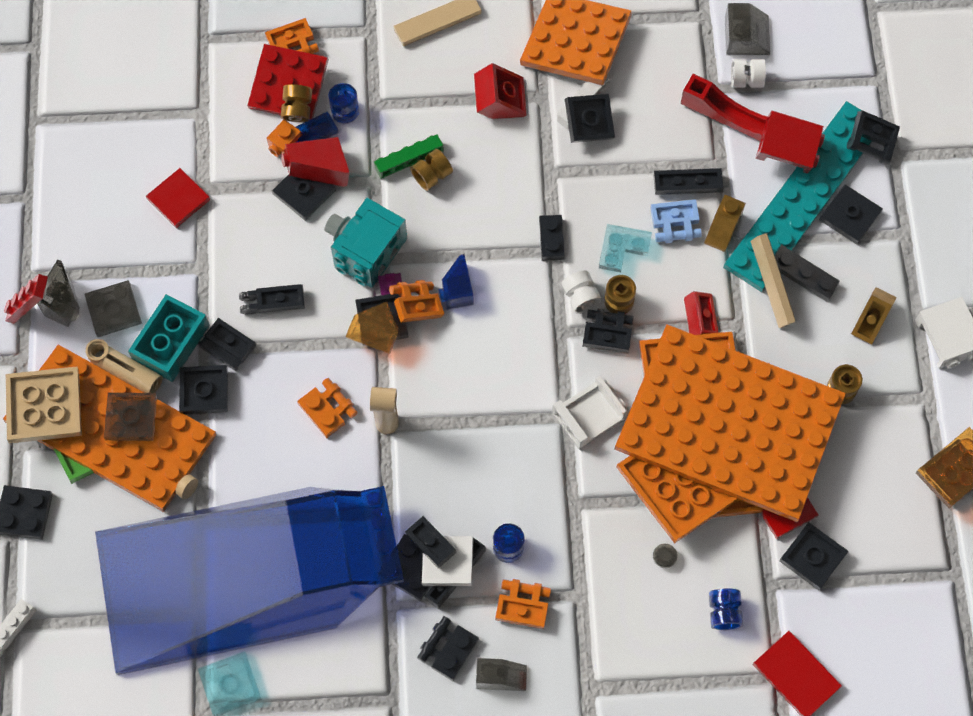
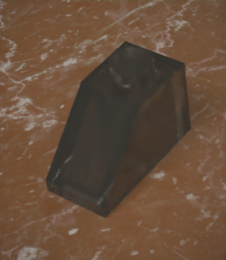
M477 658L476 689L526 691L527 665L504 659Z

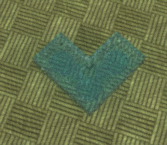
M607 224L598 269L621 273L625 252L648 256L652 232Z

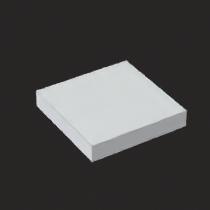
M443 536L456 549L457 553L439 569L423 553V586H472L473 536Z

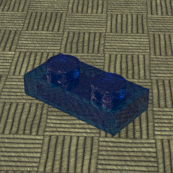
M328 111L296 126L301 131L302 136L295 143L327 139L339 133Z

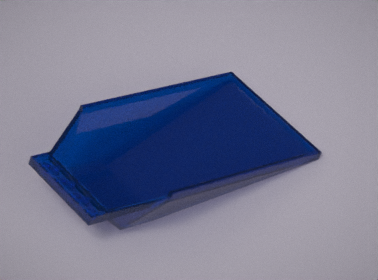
M384 486L362 491L307 487L95 531L114 667L117 675L336 629L379 587L404 582Z

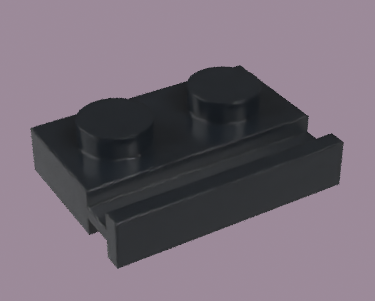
M220 318L206 332L202 341L198 342V346L234 371L238 370L239 365L246 360L257 346L256 342Z

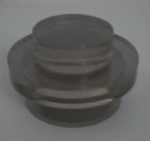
M660 544L654 549L653 560L661 568H670L677 561V551L670 544Z

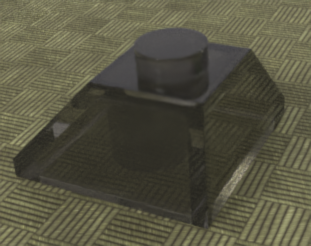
M57 260L48 274L43 299L37 305L45 317L69 327L71 322L77 319L80 306L72 279L63 262Z

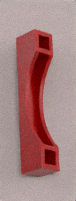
M692 74L683 90L680 104L754 139L761 140L767 116L740 105L723 93L713 82Z

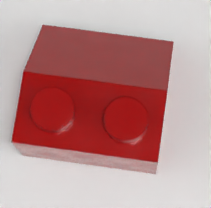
M494 63L474 73L477 113L491 119L527 116L524 77Z

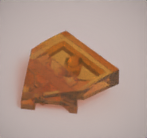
M384 302L354 315L346 337L390 354L399 328L394 321L388 303Z

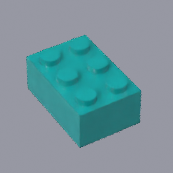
M166 294L128 350V353L136 362L173 382L180 372V367L184 366L210 326L207 316Z

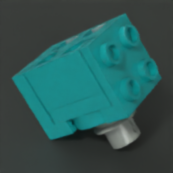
M366 197L352 219L350 216L342 218L337 214H333L328 219L324 228L325 232L334 236L331 252L335 269L343 275L349 274L354 277L358 284L362 286L367 285L371 288L374 287L378 281V276H382L407 241L406 219Z

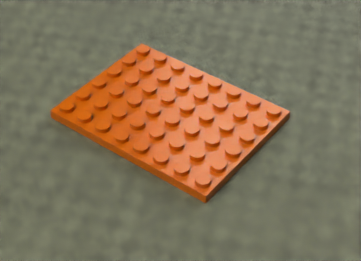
M666 324L614 450L798 522L846 393Z

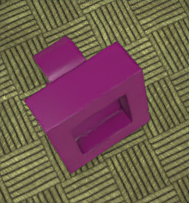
M388 273L378 276L381 295L390 294L389 287L402 282L401 273Z

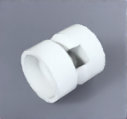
M746 59L732 60V88H745L747 84L751 88H764L766 78L765 59H751L750 62H747Z
M587 270L575 272L562 281V287L566 295L572 297L569 302L576 314L588 312V309L592 310L602 302L597 288L593 287L594 282Z

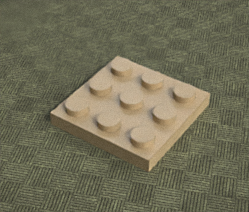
M78 367L5 374L7 441L9 444L82 436Z

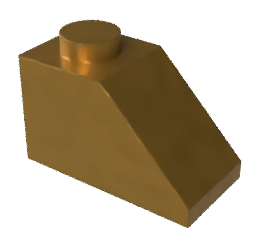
M724 195L704 244L725 252L742 217L746 203Z
M875 287L851 334L872 344L897 297Z

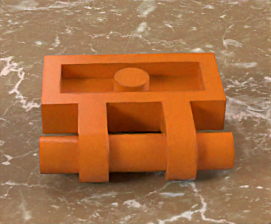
M306 18L265 32L269 45L287 49L300 45L301 49L297 51L310 54L319 52L316 43L310 46L307 44V42L314 40Z
M417 280L415 283L410 284L399 282L397 285L389 287L391 295L398 294L401 296L394 301L401 323L437 319L444 315L438 293H429V291L434 289L432 281ZM416 292L419 295L412 296L411 293Z
M329 378L322 382V385L326 388L325 392L321 394L315 387L297 401L301 409L326 439L345 425L344 420L341 418L342 415L347 413L350 418H353L358 413L353 407V402L349 398L346 399L340 392L341 388L338 384L333 383ZM332 398L339 404L335 409L328 402Z
M503 579L501 589L510 590V596L500 594L495 620L544 629L548 603L540 602L539 598L540 596L550 598L551 588L542 587V584L539 583L531 585L520 583V580L517 579L512 581ZM518 592L531 594L532 599L518 598Z

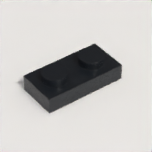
M562 215L539 216L541 260H564Z
M424 516L405 531L406 536L438 569L457 553L456 549Z

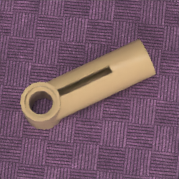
M94 339L87 344L85 353L92 364L149 396H153L160 388L163 376L108 346L104 340ZM104 351L102 356L95 357L97 352Z
M371 388L370 411H373L376 428L382 434H392L399 426L396 388Z

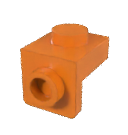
M283 119L266 138L269 151L274 156L281 157V154L285 153V144L295 143L302 136L301 131Z

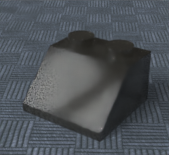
M728 3L725 13L726 55H770L769 16L750 3Z

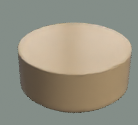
M190 474L185 475L177 484L176 494L182 499H188L195 492L198 486V479Z

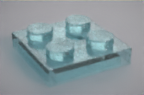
M245 651L198 668L213 716H219L262 700Z

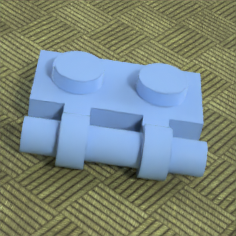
M696 199L651 204L650 210L654 229L663 228V233H655L656 242H665L667 244L672 243L673 240L685 239V241H693V238L702 237L701 229H692L691 224H699L700 220ZM683 225L684 229L681 231H672L671 227Z

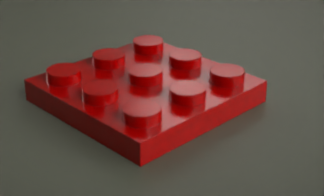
M264 44L250 93L248 108L281 115L282 104L285 103L282 100L283 87L285 85L307 86L312 89L311 103L307 104V106L310 107L309 122H313L329 61L328 57Z

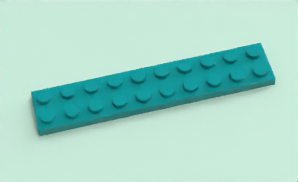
M848 101L844 103L822 133L825 134V138L821 148L818 147L816 155H819L816 168H812L807 174L803 172L804 168L796 167L725 262L724 269L760 292L765 289L751 240L767 233L774 254L781 244L790 250L795 248L864 154L857 150L847 149V142L851 137L857 113L861 109ZM861 137L860 142L869 146L873 142L864 137Z

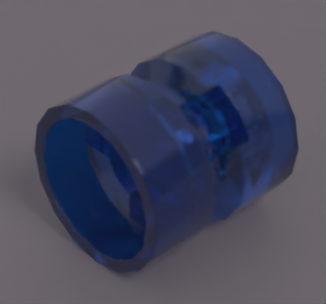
M347 83L334 85L328 94L333 119L342 124L353 122L359 115L358 97L355 88Z
M512 523L499 526L493 535V552L496 558L505 563H513L519 560L523 554L525 544L522 529Z
M723 588L709 592V607L714 610L710 613L712 629L732 630L743 627L742 611L738 609L742 605L740 590Z

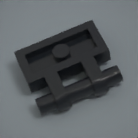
M597 308V311L588 309L587 319H594L596 321L595 323L586 322L582 347L629 353L632 328H625L623 324L633 325L634 316L625 315V312L619 311L617 314L604 312V309ZM602 322H614L616 326L605 325Z
M443 616L441 621L434 625L432 629L434 632L428 641L424 642L420 647L421 652L417 659L425 663L429 656L433 657L436 660L431 668L453 681L479 641V637L457 625L453 633L450 632L447 628L452 621ZM441 637L448 641L440 652L435 647Z

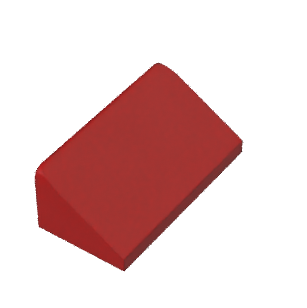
M693 291L685 296L684 303L689 333L694 335L719 333L712 294Z

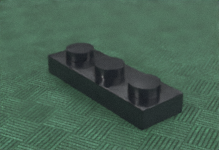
M722 168L657 170L653 174L655 195L723 192L724 189Z
M781 244L774 254L780 273L826 302L830 300L840 280Z

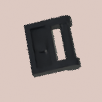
M861 110L857 113L851 137L847 142V149L860 151L879 159L880 163L887 165L892 159L900 126ZM861 137L884 146V150L881 151L860 142Z

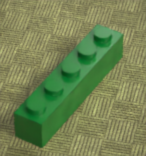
M438 134L431 135L425 140L417 141L409 147H403L401 150L392 152L386 157L378 158L374 161L375 169L380 179L416 164L420 160L424 161L425 156L435 149L444 152L443 143Z

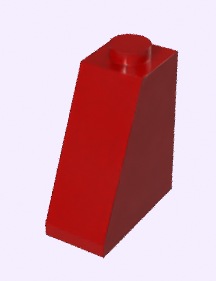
M338 137L285 144V153L281 154L283 167H287L289 176L342 187L348 185L350 172Z

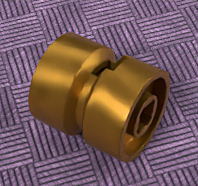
M285 85L283 87L282 100L285 103L282 104L281 119L299 123L309 121L310 107L307 104L311 103L312 89L310 87L302 85Z
M438 149L425 156V161L420 160L410 167L413 177L426 191L438 184V179L443 180L453 172L449 160Z
M616 275L609 279L606 285L604 300L609 312L618 314L619 311L627 314L632 309L636 295L635 282L626 275Z
M840 365L833 371L827 386L846 393L842 404H848L853 401L862 385V374L853 365Z

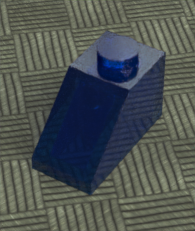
M464 254L459 255L442 279V288L438 289L440 301L445 302L446 310L474 305V296Z

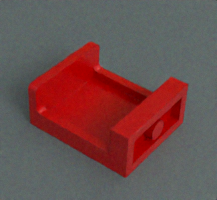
M771 110L765 121L755 159L764 161L766 158H771L804 168L803 172L808 174L818 164L819 155H816L818 147L821 148L824 142L825 134H822L824 126Z

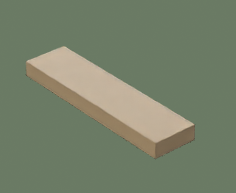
M454 0L394 25V31L404 47L480 15L481 8L476 0Z
M766 233L751 240V244L778 327L782 328L794 323L796 320L769 237Z

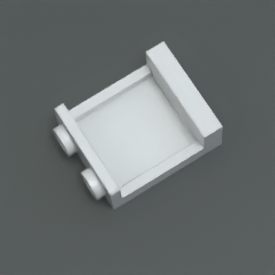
M963 297L919 312L915 322L918 328L924 327L939 358L937 363L939 369L943 367L953 368L965 359L973 361V317Z
M598 376L592 385L565 402L559 400L552 407L553 415L579 450L626 420V404L621 398H616L608 380L604 381L601 376Z

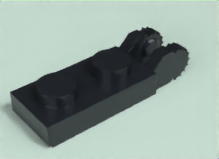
M303 284L256 288V290L239 294V300L244 302L257 299L256 304L240 307V313L245 315L256 314L257 312L267 313L305 309Z

